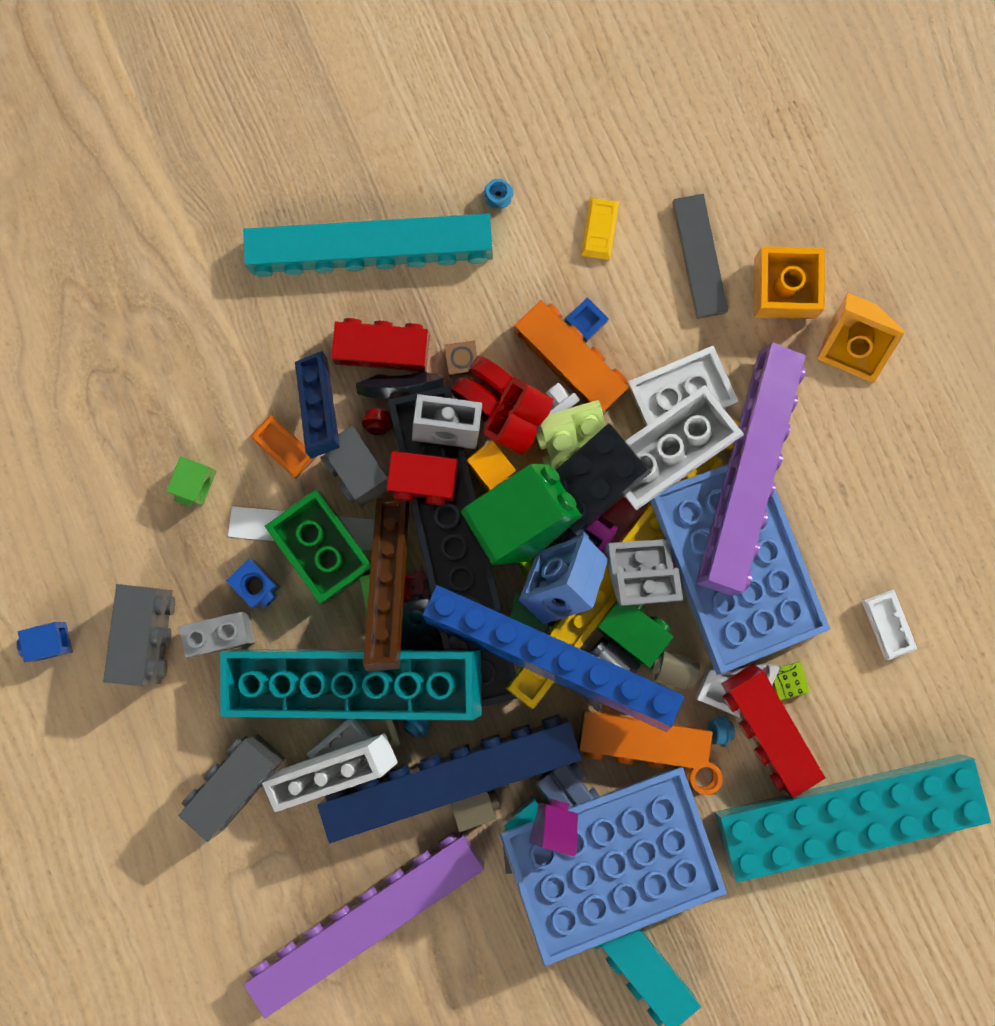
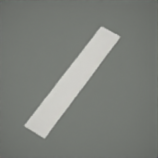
M231 506L228 537L274 541L264 526L285 511ZM339 516L363 550H372L375 520Z

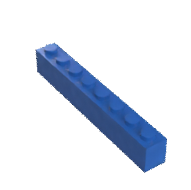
M438 585L423 613L424 622L427 625L664 732H667L673 726L684 699V695Z

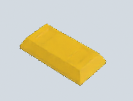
M589 197L580 256L611 260L619 201Z

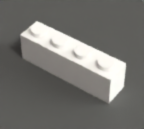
M382 733L282 768L262 782V785L274 812H278L380 778L398 762L386 734Z

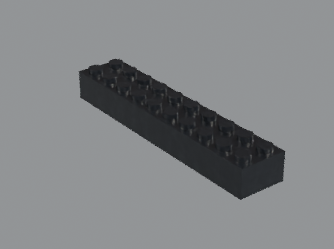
M450 386L389 399L388 404L399 452L451 458L458 461L453 501H446L445 506L426 503V498L414 496L413 501H411L431 594L433 595L438 585L502 614L490 560L461 513L464 507L476 500L464 447L412 441L417 394L452 399ZM440 630L444 650H481L482 707L518 699L506 689V686L516 675L514 663Z

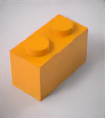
M493 440L467 459L469 469L487 492L516 474L515 468Z

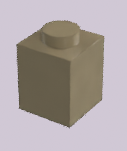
M495 790L450 804L459 832L496 820V810L501 809Z

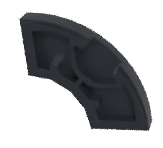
M425 371L401 376L377 374L356 383L357 394L361 396L391 399V394L409 392L411 395L444 387V377Z

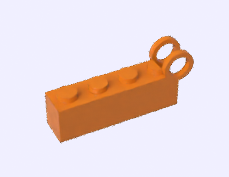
M583 710L578 749L579 751H584V757L603 760V755L616 756L615 762L635 765V760L648 761L647 767L666 770L667 764L683 767L689 785L702 795L716 793L721 788L723 782L720 769L709 761L712 731L673 724L667 732H664L636 718ZM701 768H710L713 775L711 782L706 786H698L695 781L696 773Z

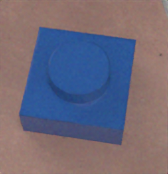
M588 297L565 318V322L569 326L573 325L581 332L586 343L609 321V318Z

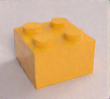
M762 246L754 258V318L816 319L825 310V248Z

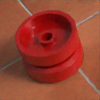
M478 355L468 367L473 380L460 377L450 390L458 400L481 402L480 420L486 423L491 413L499 406L502 393L513 377L491 360Z

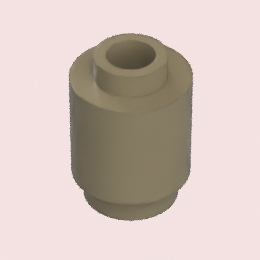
M664 650L651 666L650 673L655 674V681L682 689L686 687L694 688L698 679L700 664L693 662L692 658Z

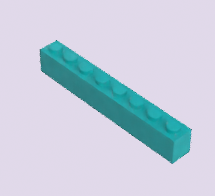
M490 213L243 228L244 263L249 272L258 277L272 276L273 272L300 275L303 273V270L331 273L335 268L361 271L364 270V267L377 266L378 269L386 270L401 264L418 268L425 266L426 263L438 262L442 266H450L456 264V261L466 260L471 264L485 263L487 259H493Z
M533 795L503 820L504 827L506 828L503 832L535 820L539 802ZM641 928L595 946L596 949L602 947L609 955L606 961L617 975L622 972L630 981L626 986L638 1001L643 998L650 1006L647 1012L658 1026H661L663 1023L665 1026H680L701 1008L696 996Z

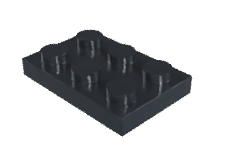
M610 423L556 469L560 477V483L566 492L575 499L576 508L582 516L569 528L578 536L582 534L651 473L650 469Z

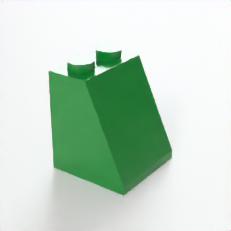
M549 464L528 465L461 510L492 565L530 562L582 517L576 508L575 499L566 492L559 481V474Z

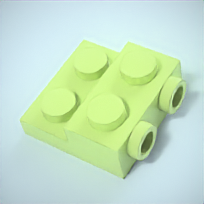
M598 400L549 414L542 424L539 425L540 430L536 433L537 442L540 450L545 449L547 455L542 457L543 464H549L556 470L605 427L602 407Z

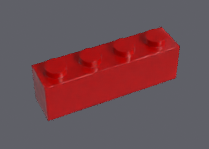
M751 664L721 683L726 692L722 696L723 700L732 712H738L742 719L738 722L739 727L748 739L753 738L758 747L754 749V752L764 766L768 764L773 773L769 777L779 792L784 790L794 799L826 778L762 669L755 664Z

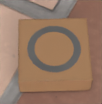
M475 340L445 344L449 377L470 374L468 367L477 357Z

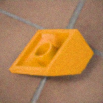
M847 293L832 320L817 360L875 383L903 337L904 330L877 304Z

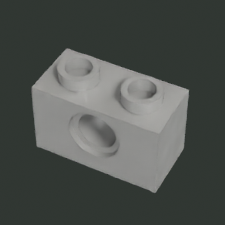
M417 394L412 441L476 449L482 403Z
M238 612L179 626L185 658L202 656L256 643L249 612Z

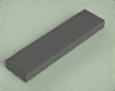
M704 194L674 199L672 204L696 319L727 314L728 307Z

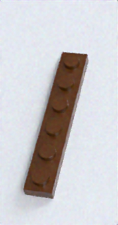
M394 497L376 499L363 666L366 671L399 669L410 502L396 500Z

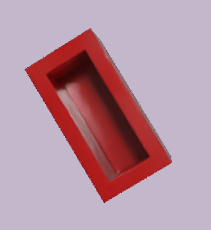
M392 451L387 491L394 494V499L413 501L415 496L426 498V503L445 506L446 501H453L458 461L451 458Z

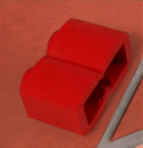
M514 377L504 389L499 406L489 416L483 434L494 442L523 455L533 444L538 426L548 417L553 404V398Z

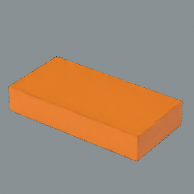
M271 414L250 435L263 450L295 479L317 458L310 459L305 452V445Z

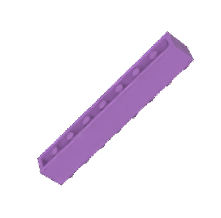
M773 342L758 352L738 426L744 435L734 441L696 581L698 585L729 596L744 593L751 583L752 573L750 569L752 561L756 558L760 549V543L758 542L760 530L763 529L768 518V513L765 512L767 503L775 491L774 476L783 460V454L781 453L783 442L790 433L791 426L788 424L790 415L798 403L796 392L806 371L803 367L806 355Z
M464 831L457 836L454 832L448 834L438 842L440 845L438 849L432 853H429L428 850L423 851L411 860L413 866L404 872L401 868L395 870L384 879L386 881L385 885L377 890L374 886L370 887L357 897L360 902L351 908L347 904L330 915L332 921L323 927L320 923H317L303 934L304 940L296 945L293 941L289 942L276 952L278 955L276 959L270 963H267L265 959L249 970L251 976L244 983V986L263 1017L267 1018L483 871L484 862Z

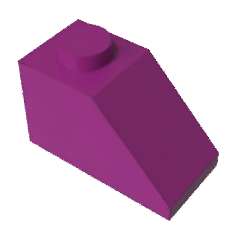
M550 799L549 805L539 803L529 843L575 857L577 851L578 813L568 811L570 804Z

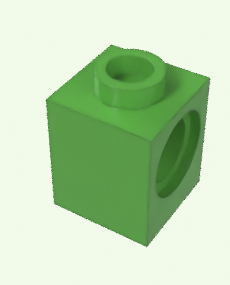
M180 456L166 491L174 494L175 498L173 501L188 507H192L193 502L203 505L216 470Z

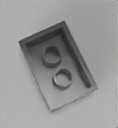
M116 584L103 682L134 686L161 684V678H165L168 666L167 660L164 659L165 647L169 646L172 635L171 628H168L169 616L173 615L176 604L175 597L172 596L173 590Z
M259 734L249 738L245 736L241 740L237 739L225 753L229 758L220 765H214L203 778L207 783L203 784L198 790L194 789L181 803L185 808L178 816L207 842L225 830L263 786L262 782L271 777L286 759Z

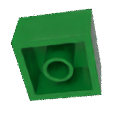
M616 601L595 629L606 638H612L614 642L625 649L642 666L650 668L674 638L668 632L671 627L657 616L649 618L642 612L645 608L642 604L619 606Z

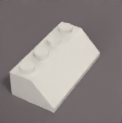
M705 385L626 440L628 445L651 471L646 478L624 496L635 510L641 508L744 435Z

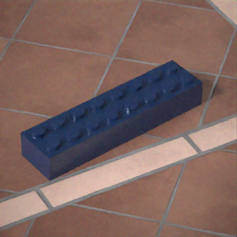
M559 714L549 716L541 720L543 724L541 726L530 729L529 724L511 729V736L500 739L499 734H495L481 739L480 746L471 749L469 744L451 749L447 757L440 759L438 754L421 759L417 767L409 769L408 764H404L390 769L386 777L377 778L356 785V787L324 796L325 798L317 806L329 844L581 761L582 758L567 717L561 719Z

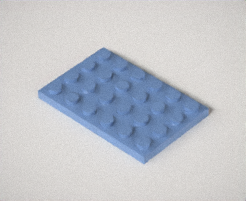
M728 465L677 482L650 500L664 539H667L669 542L674 565L676 568H679L680 581L716 675L723 674L830 630L776 488L773 496L767 503L765 512L768 513V518L765 526L760 530L758 538L760 549L756 558L752 561L750 569L752 580L745 592L729 596L696 584Z
M683 767L671 769L569 807L568 811L578 813L577 851L575 857L529 843L534 821L499 833L544 966L727 894Z

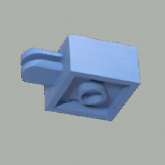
M586 530L579 536L571 531L565 537L563 543L542 550L533 561L519 601L543 624L561 620L580 612H586L592 609L596 602V596L604 577L608 558L595 546L596 541L589 536Z

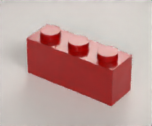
M344 318L343 322L335 321L331 359L335 365L427 372L428 329H423V325L416 323H406L405 327L393 326V323L379 320L374 321V324H362V321L359 319Z

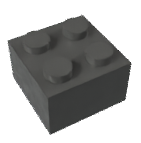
M351 425L338 434L340 448L325 453L320 458L334 477L339 475L342 479L338 486L345 497L352 503L357 501L360 505L364 506L387 491L388 477L359 433Z

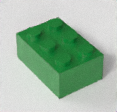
M315 489L264 526L319 604H327L359 581L361 576H365L371 571V560L318 489Z

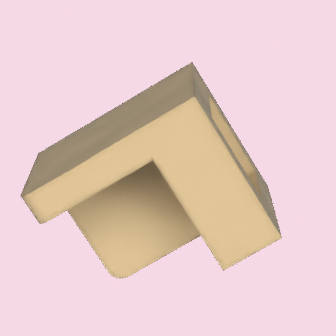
M368 719L362 722L373 736L385 733L391 747L403 742L396 719Z

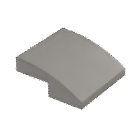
M667 539L617 542L605 545L610 579L619 606L678 602L683 600L679 568H673L671 548Z

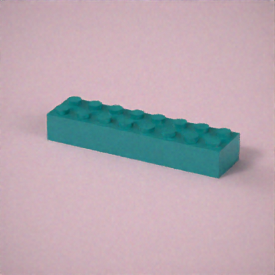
M235 649L220 652V717L474 720L482 716L481 650H400L399 669L379 671L365 670L363 666L364 650Z
M961 754L809 789L794 799L787 794L714 812L729 874L736 882L991 823L975 759Z

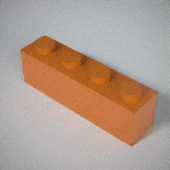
M540 300L514 325V333L585 404L598 400L604 415L626 394L629 388L626 385L628 382L626 377L616 368L611 370L604 363L606 359L603 354L595 347L590 349L582 341L584 337L581 332L573 325L568 327L560 319L562 315L551 303L546 305Z

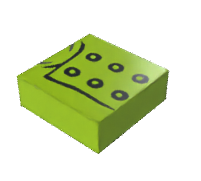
M800 661L779 666V671L773 682V688L780 700L810 693Z

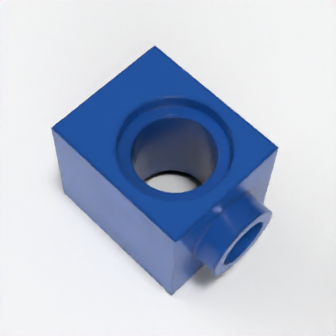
M248 559L226 580L251 608H259L260 606L266 608L277 598L278 595L275 592L281 587L253 559ZM258 577L261 579L263 587L260 593L253 595L249 590V584L252 579Z
M52 622L17 631L19 637L17 640V650L19 655L23 657L24 662H37L73 652L66 622Z

